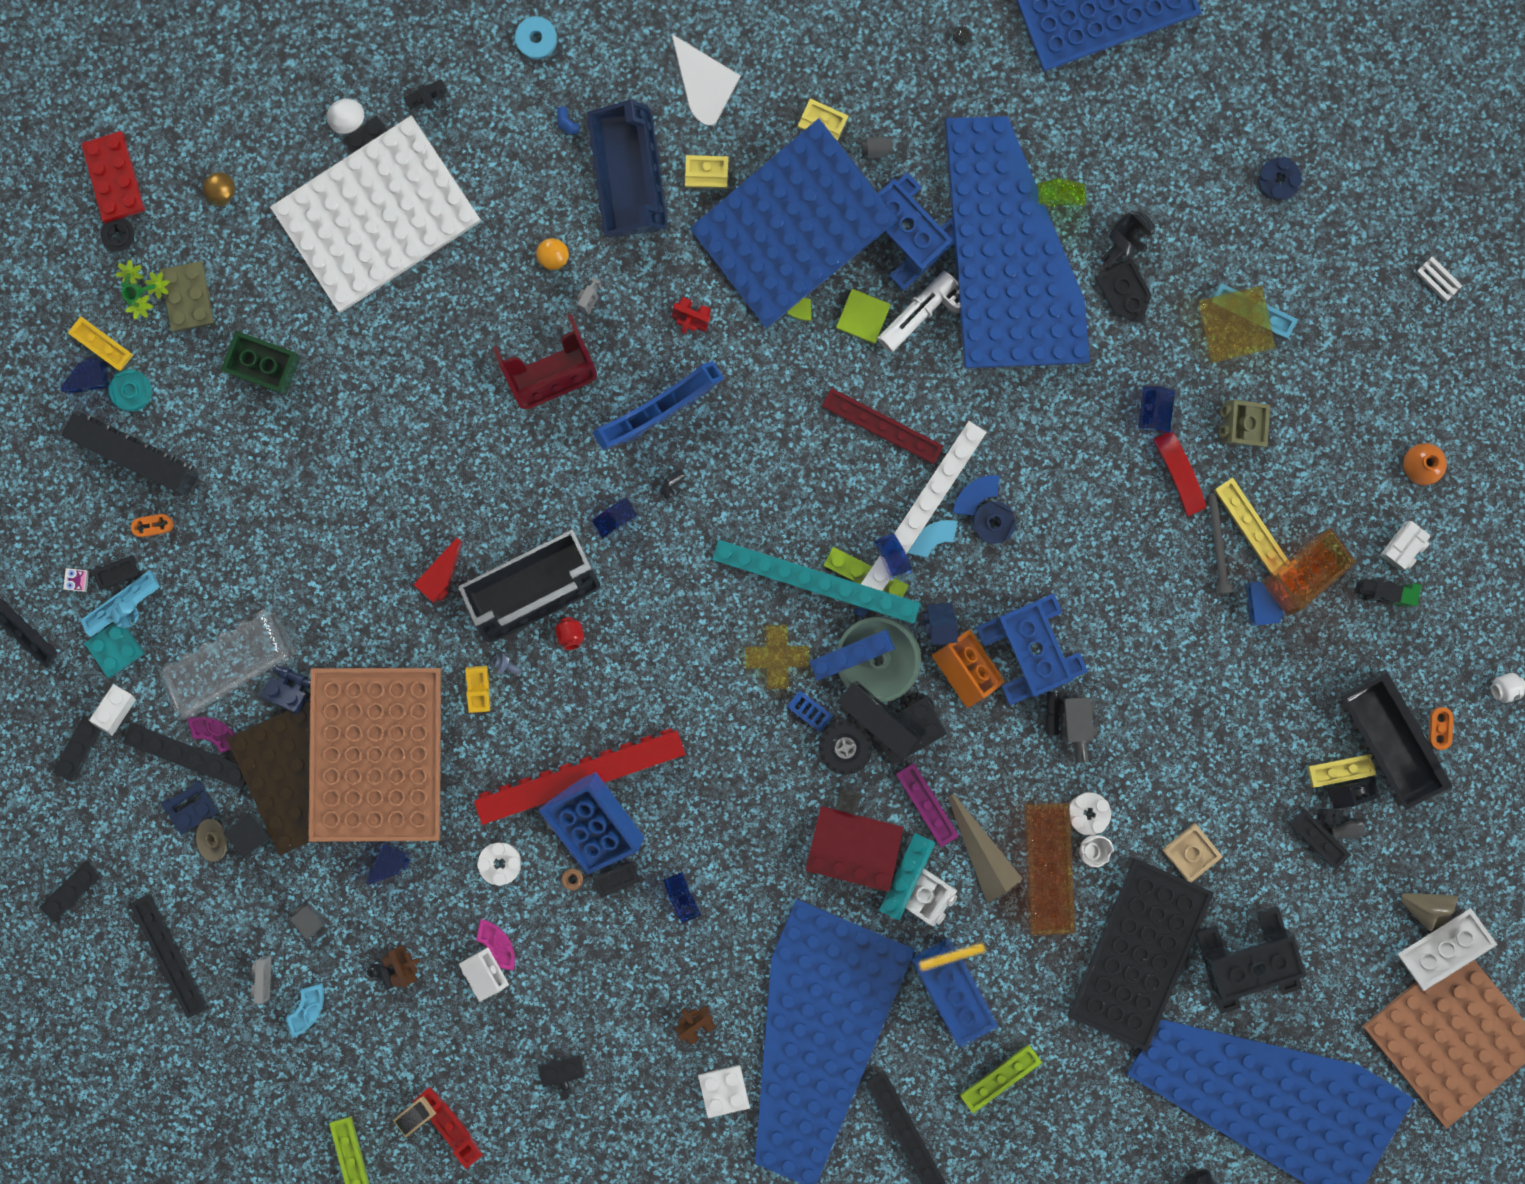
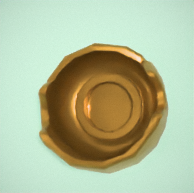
M224 172L210 174L203 183L204 197L211 205L216 207L226 206L232 197L235 196V182L230 175Z

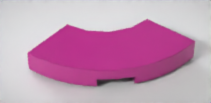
M481 919L476 941L489 947L500 968L513 971L515 967V954L510 939L497 925Z

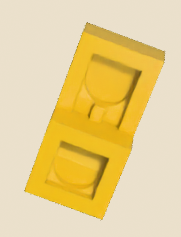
M488 666L466 667V693L469 713L490 711Z

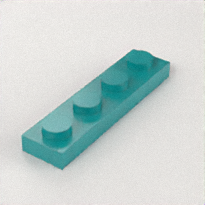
M914 834L891 883L890 890L887 892L879 909L880 912L900 921L936 842L919 834Z

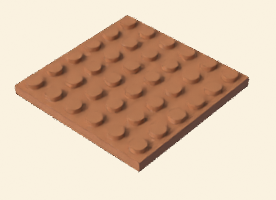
M1475 960L1424 992L1417 982L1413 983L1362 1026L1446 1129L1525 1064V1021Z

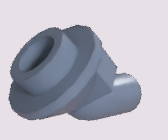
M503 653L494 656L491 662V667L496 674H503L507 670L519 676L522 669L510 663V658Z

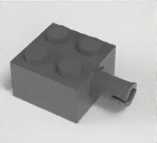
M1091 697L1060 699L1062 742H1072L1074 744L1075 763L1089 762L1087 743L1094 741V736H1097V725L1093 723L1092 714H1095V703L1091 701Z

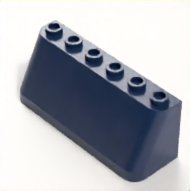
M630 99L587 112V126L590 130V147L593 151V168L596 173V189L599 194L598 206L602 216L601 228L604 236L613 238L665 230L668 221L653 115L647 105Z

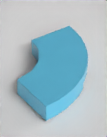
M944 520L926 526L907 554L928 558L931 550L936 545L943 542H953L958 521Z
M322 983L300 990L301 1000L299 1007L294 1013L286 1017L292 1038L302 1034L317 1020L324 1002Z

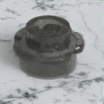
M966 26L955 27L952 39L959 45H967L968 41L972 40L971 31Z

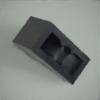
M1367 777L1329 788L1330 799L1334 809L1353 807L1379 798L1375 777Z

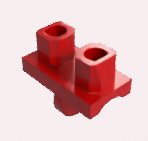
M682 297L679 303L674 304L671 318L677 320L676 324L683 327L681 333L686 334L688 329L694 332L697 329L706 332L710 321V308L702 305L698 311L690 309L692 301L685 297Z

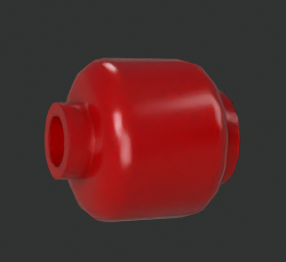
M573 617L563 618L556 625L557 644L564 647V650L577 649L584 642L582 623L574 620Z

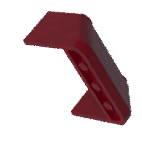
M572 314L567 316L574 331L567 333L562 338L561 343L564 349L525 366L523 360L518 357L503 360L497 346L493 347L502 373L520 408L531 409L592 383L596 379L597 371Z

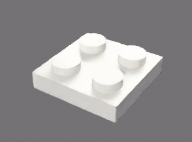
M740 1065L698 1074L708 1118L750 1108Z

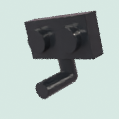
M442 79L428 86L420 85L417 91L403 98L410 111L413 109L419 110L425 105L428 110L435 108L433 101L442 99L448 91Z
M580 1055L538 1065L543 1088L560 1083L562 1089L560 1097L564 1101L568 1100L571 1094L569 1081L585 1077Z

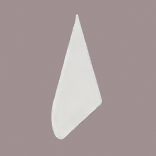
M672 34L690 109L700 122L706 125H713L717 122L740 75Z

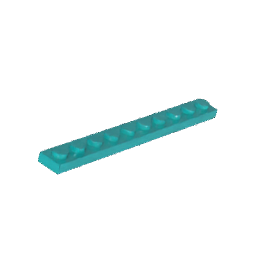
M718 540L712 558L714 561L913 624L916 622L921 603L722 540Z

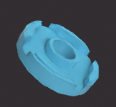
M533 16L526 18L519 24L515 33V41L518 49L524 56L539 60L554 51L557 45V34L549 20ZM535 33L542 35V39L538 43H533L530 40L531 36Z

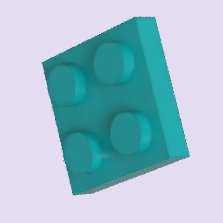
M112 623L84 643L108 678H112L146 654L128 628H120L116 623Z

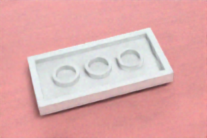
M1470 908L1398 953V957L1424 992L1496 947L1497 943Z

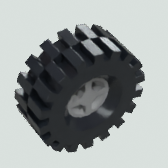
M840 721L825 729L820 737L818 750L822 762L828 769L837 774L849 775L862 770L870 761L872 741L868 732L858 724Z

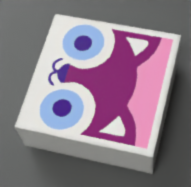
M66 568L63 589L87 592L89 571Z

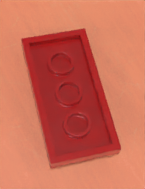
M119 131L81 143L102 221L108 223L146 211L124 133Z

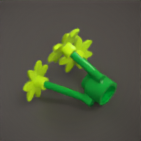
M130 259L127 262V267L124 264L118 263V267L122 271L117 272L115 276L124 277L121 283L123 287L121 294L127 301V305H129L126 312L134 311L133 318L135 320L140 314L147 318L146 310L152 309L153 306L146 303L149 299L148 295L141 298L142 293L148 291V294L155 292L156 297L160 299L162 293L169 294V291L164 286H167L170 282L168 280L162 281V272L157 277L153 272H150L151 280H145V284L148 286L140 287L136 279L144 278L142 274L137 273L142 266L137 265L133 267L132 260Z

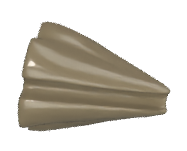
M1405 893L1401 897V903L1429 931H1432L1433 928H1440L1449 922L1458 901V896Z

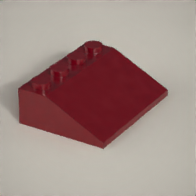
M820 806L805 871L889 892L903 826Z

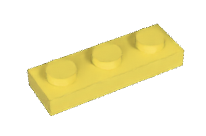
M1372 754L1307 766L1311 787L1315 788L1376 775L1375 765L1371 760Z

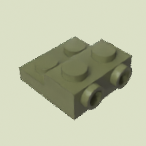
M1241 400L1225 401L1220 410L1221 416L1224 417L1223 426L1219 430L1222 443L1238 446L1267 447L1270 405Z

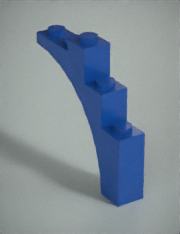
M714 361L703 364L660 395L626 415L597 428L592 434L603 451L618 444H625L635 440L652 426L667 420L679 409L693 404L720 383L724 377Z

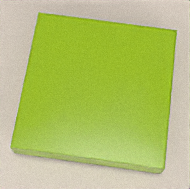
M852 289L836 329L875 344L891 304Z

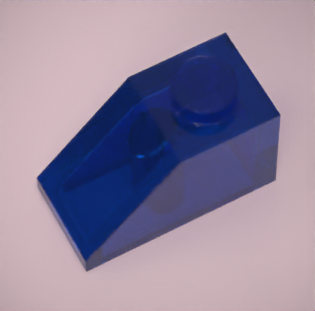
M97 357L85 359V362L78 363L61 386V392L74 394L108 388L109 378L106 362L99 360Z
M626 497L594 518L592 522L602 539L636 520L639 516Z
M894 533L874 541L890 580L906 575L913 570L904 548Z
M388 842L384 843L366 884L371 885L397 875L403 870L406 871L411 862V859L408 858L411 852Z
M683 872L663 880L669 900L682 924L701 916L700 909Z

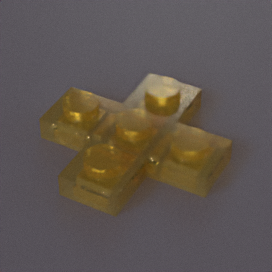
M766 625V647H745L746 668H767V689H789L788 668L809 667V646H788L787 625Z

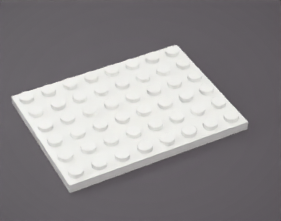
M412 115L270 206L339 313L481 222Z

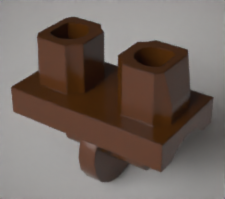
M403 945L389 951L382 958L385 967L394 966L396 974H393L390 978L394 987L402 986L404 988L418 981L415 975L418 972L415 964L420 962L419 957L412 959L410 952L406 953Z
M706 1005L699 1010L693 1008L691 1011L684 1007L681 1010L684 1016L678 1020L680 1024L675 1027V1030L681 1041L685 1040L688 1044L693 1045L699 1039L696 1033L698 1029L702 1027L708 1033L716 1026Z

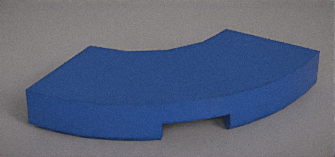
M999 475L981 477L967 485L957 497L952 514L974 516L976 508L981 501L997 497Z

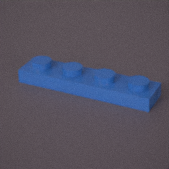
M886 629L811 660L809 663L817 681L890 652L895 647Z

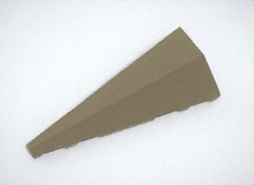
M952 793L948 800L985 900L989 903L1009 891L1023 878L955 794Z

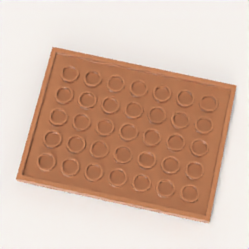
M311 668L309 841H440L441 668Z

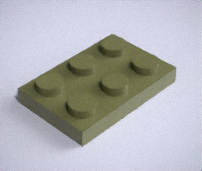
M199 261L160 269V272L163 273L162 281L168 280L170 282L167 286H164L169 291V294L164 295L171 331L178 332L214 325L204 263Z

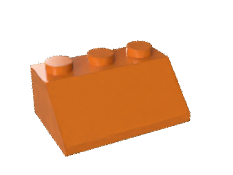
M971 629L958 636V643H948L931 655L966 708L981 701L1006 682Z

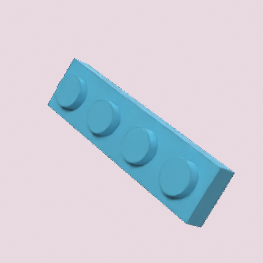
M1220 283L1211 300L1212 303L1286 338H1289L1298 319Z

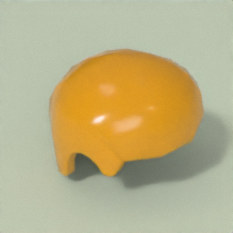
M556 238L543 240L535 252L538 264L547 270L560 269L566 264L569 257L567 246Z

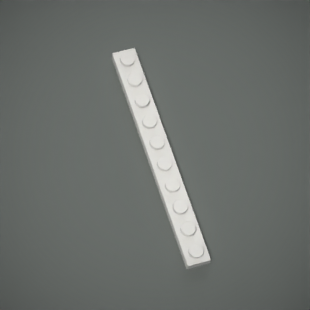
M968 421L861 583L862 585L881 591L884 589L987 433L986 431Z

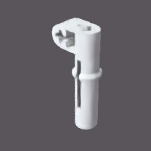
M942 271L918 297L912 298V303L877 338L879 343L887 351L893 353L927 317L930 318L933 315L932 312L941 302L950 311L960 313V302L955 303V299L959 298L958 282L949 273ZM955 289L957 291L956 294L948 299L947 296ZM929 298H931V300L929 301V303L926 304V305L924 306V308H923L903 329H901L900 327H901Z

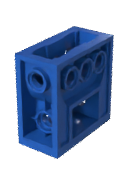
M946 938L916 954L911 959L960 1048L997 1028L998 1025L962 959L921 971L919 962L957 951L951 940Z

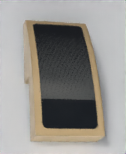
M423 1096L393 1121L406 1138L433 1117L436 1112Z

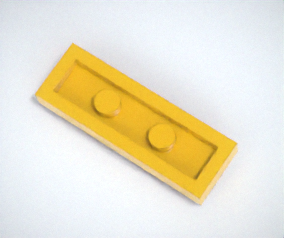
M81 316L68 332V334L119 371L123 370L133 356L131 352Z

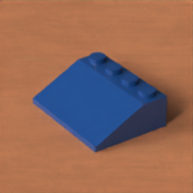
M597 772L578 780L538 810L587 875L638 852L644 839L643 834Z

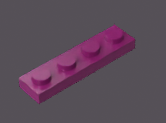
M915 763L896 773V776L939 846L942 847L959 837Z

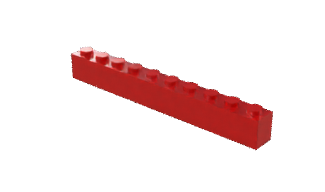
M669 728L661 731V736L653 738L652 735L640 738L641 743L633 745L632 742L620 745L621 750L612 752V749L600 752V757L592 759L591 756L580 759V764L572 766L571 763L559 766L560 771L552 773L551 770L539 773L540 778L531 780V777L519 780V785L511 787V784L498 787L499 792L491 794L490 791L478 794L479 799L474 800L481 824L484 825L545 804L578 780L594 772H597L605 783L686 755L678 730L673 732V729Z

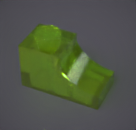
M1059 178L1038 183V204L1052 207L1086 205L1085 184Z

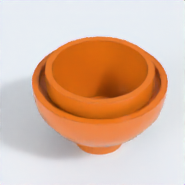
M1420 443L1407 451L1403 460V468L1405 474L1412 482L1419 485H1431L1439 481L1445 474L1447 459L1444 452L1436 445ZM1427 459L1432 460L1431 467L1426 464Z

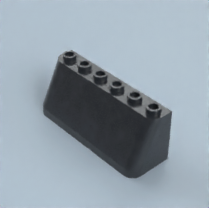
M572 529L563 532L560 536L550 541L543 542L540 546L530 551L523 552L512 560L505 561L502 565L492 570L485 571L474 579L467 580L458 588L477 630L485 641L495 642L594 593L600 588L601 584L577 535Z
M1386 669L1340 696L1342 700L1339 701V704L1345 713L1349 711L1353 719L1349 721L1355 732L1360 730L1363 736L1360 740L1364 748L1372 751L1374 756L1371 757V760L1377 769L1381 767L1385 775L1381 776L1387 788L1392 786L1396 794L1392 796L1398 807L1403 805L1404 809L1407 810L1453 787Z

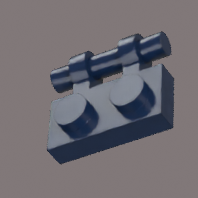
M276 666L274 673L280 675L278 681L270 678L260 697L298 715L308 698L302 691L305 687L310 689L311 680L306 675L294 673L288 667ZM289 680L295 682L293 688L287 685Z

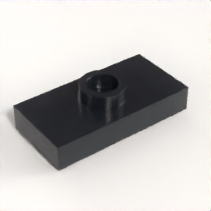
M134 555L93 570L100 591L141 576Z
M632 861L592 878L601 898L640 881Z

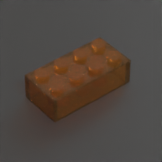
M1329 528L1316 534L1263 580L1262 583L1287 616L1302 611L1357 561L1334 531Z

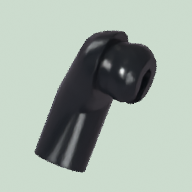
M681 469L665 479L660 489V493L664 495L665 499L673 497L675 492L672 490V487L686 478Z
M372 964L367 969L369 977L383 980L386 990L394 987L390 980L392 973L389 968L380 964Z

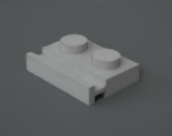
M594 277L591 278V287L587 285L586 289H582L577 297L581 312L588 316L598 299V290H603L600 281Z
M262 956L256 959V963L252 965V976H255V985H252L251 997L254 998V1004H263L270 1000L271 956Z

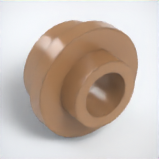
M568 869L562 875V884L568 890H576L583 883V875L577 869ZM574 875L577 881L575 883H571L569 881V876Z

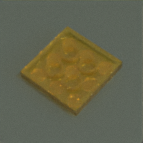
M1262 285L1198 300L1211 363L1275 348Z

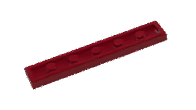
M833 388L830 389L821 406L932 465L936 463L944 445Z

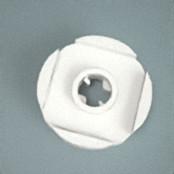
M1084 792L1070 802L1067 817L1071 826L1077 832L1084 835H1095L1102 833L1108 826L1111 819V809L1109 803L1099 794ZM1087 808H1092V812L1095 813L1091 820H1087V816L1084 815V810L1088 811Z
M498 842L488 845L481 852L477 866L484 880L490 884L501 886L512 882L518 876L521 870V858L514 846L509 843ZM503 858L505 860V863H503L505 864L504 869H497L494 866L496 865L494 863L495 859L500 860Z

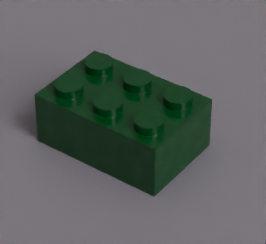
M235 331L220 371L286 396L301 356L296 352Z

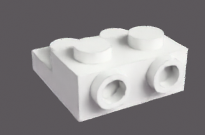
M923 869L906 909L931 926H935L936 923L939 925L946 916L943 913L946 907H951L955 903L957 890L926 869Z

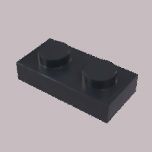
M376 115L343 138V141L351 152L354 153L388 130Z

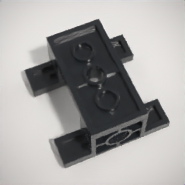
M1278 906L1256 912L1263 933L1262 941L1264 943L1230 953L1223 947L1216 925L1195 931L1220 1014L1241 1008L1239 998L1278 986L1279 992L1282 995L1303 989L1300 979L1307 976L1295 935L1285 928Z

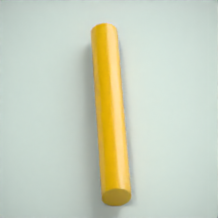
M983 943L921 961L919 965L921 971L985 952Z

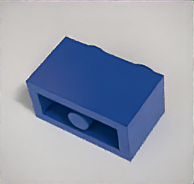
M1276 580L1247 583L1246 591L1251 626L1281 623L1283 608L1281 605L1279 606L1278 597L1281 596L1279 584H1276Z

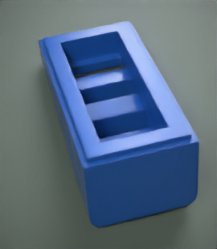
M800 690L787 706V708L820 733L833 717L831 713ZM801 698H804L805 701L797 710L795 706ZM808 703L812 704L805 715L801 713ZM817 708L819 711L816 713L813 719L810 720L808 717L813 712V710ZM822 713L825 714L826 716L823 718L820 724L817 725L815 723L817 719L820 717Z

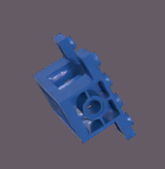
M908 172L898 181L893 179L878 193L898 219L885 233L906 254L905 261L889 275L890 279L903 292L954 245L952 219L950 218L940 227L913 199V196L922 187ZM906 222L912 229L905 230L902 227V223Z
M1054 593L975 627L983 646L1003 638H1008L1024 675L1001 685L1009 705L1028 697L1040 695L1088 672L1080 652L1064 658L1048 619L1062 613ZM1032 643H1037L1040 650L1039 654L1034 655L1031 653L1030 646Z

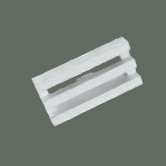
M1433 256L1415 272L1445 302L1462 287ZM1425 269L1449 292L1448 294L1424 272ZM1437 272H1439L1454 288H1452Z

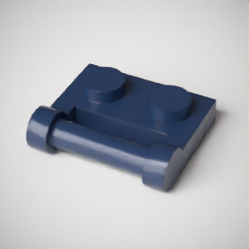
M200 780L194 782L192 787L172 799H166L161 802L180 835L195 828L203 820L210 819L220 813ZM199 793L200 799L179 812L176 811L175 806Z

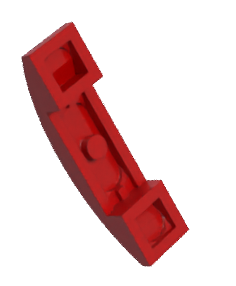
M1173 431L1152 439L1160 458L1164 460L1180 496L1178 499L1186 516L1206 509V503L1195 473Z
M429 1087L415 1098L413 1102L415 1103L423 1096L426 1098L436 1112L430 1118V1121L454 1150L453 1154L467 1169L483 1156V1153L456 1114Z

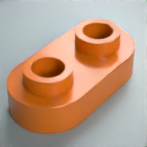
M1438 707L1430 714L1428 741L1431 747L1437 750H1445L1452 744L1454 716L1448 708ZM1439 714L1443 716V720L1441 722H1439L1437 719ZM1438 735L1442 737V741L1440 743L1436 741V737Z

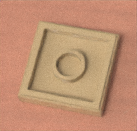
M1196 823L1162 849L1163 853L1185 880L1191 883L1223 857Z

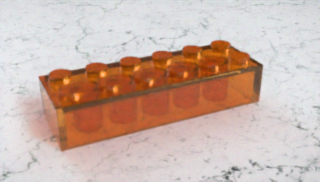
M1067 802L1023 804L1029 933L1031 935L1074 934L1075 914L1070 805Z

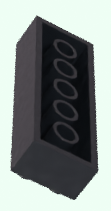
M82 412L80 415L71 414L61 434L62 437L187 496L199 475L198 472L193 470L195 466L180 459H177L175 462L176 457L159 449L155 452L156 447L144 443Z

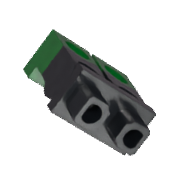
M1380 577L1357 581L1355 593L1365 595L1364 600L1377 601L1404 608L1418 606L1422 586L1420 584L1411 583L1401 587L1392 581L1384 582L1385 578Z

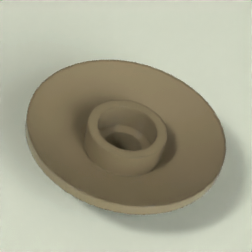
M214 819L203 820L196 831L198 850L206 860L211 862L222 859L227 849V838L223 834L225 831Z

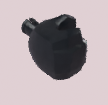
M1136 211L1129 212L1111 230L1109 238L1113 241V246L1100 259L1110 268L1122 254H1127L1132 259L1137 251L1146 252L1148 247L1136 238V234L1142 232L1152 237V234L1155 233V225L1146 214Z

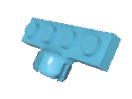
M151 570L147 571L81 619L85 633L92 637L111 622L116 623L120 628L131 627V619L133 623H136L139 618V612L136 608L137 604L160 587L155 574Z

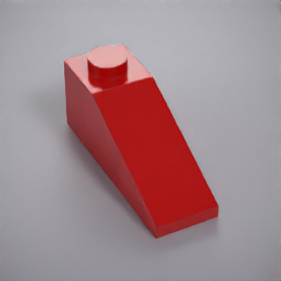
M456 538L414 584L416 588L434 603L437 601L441 602L449 594L447 590L450 588L463 543L459 538Z

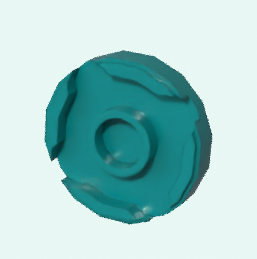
M127 369L118 372L112 379V382L110 381L108 395L111 402L119 409L127 412H136L143 409L149 403L152 396V385L143 373L134 369Z

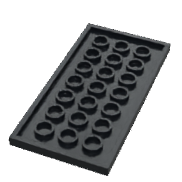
M1133 858L1067 1016L1148 1051L1196 937L1195 931L1199 930L1214 892Z

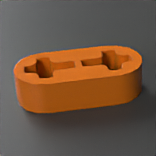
M165 514L140 517L132 522L131 531L138 537L166 534L173 529L174 522L170 516ZM162 518L168 522L167 525H164V529L159 526L155 527V524L160 523ZM140 522L144 525H150V528L143 529V533L137 530V527L141 525Z

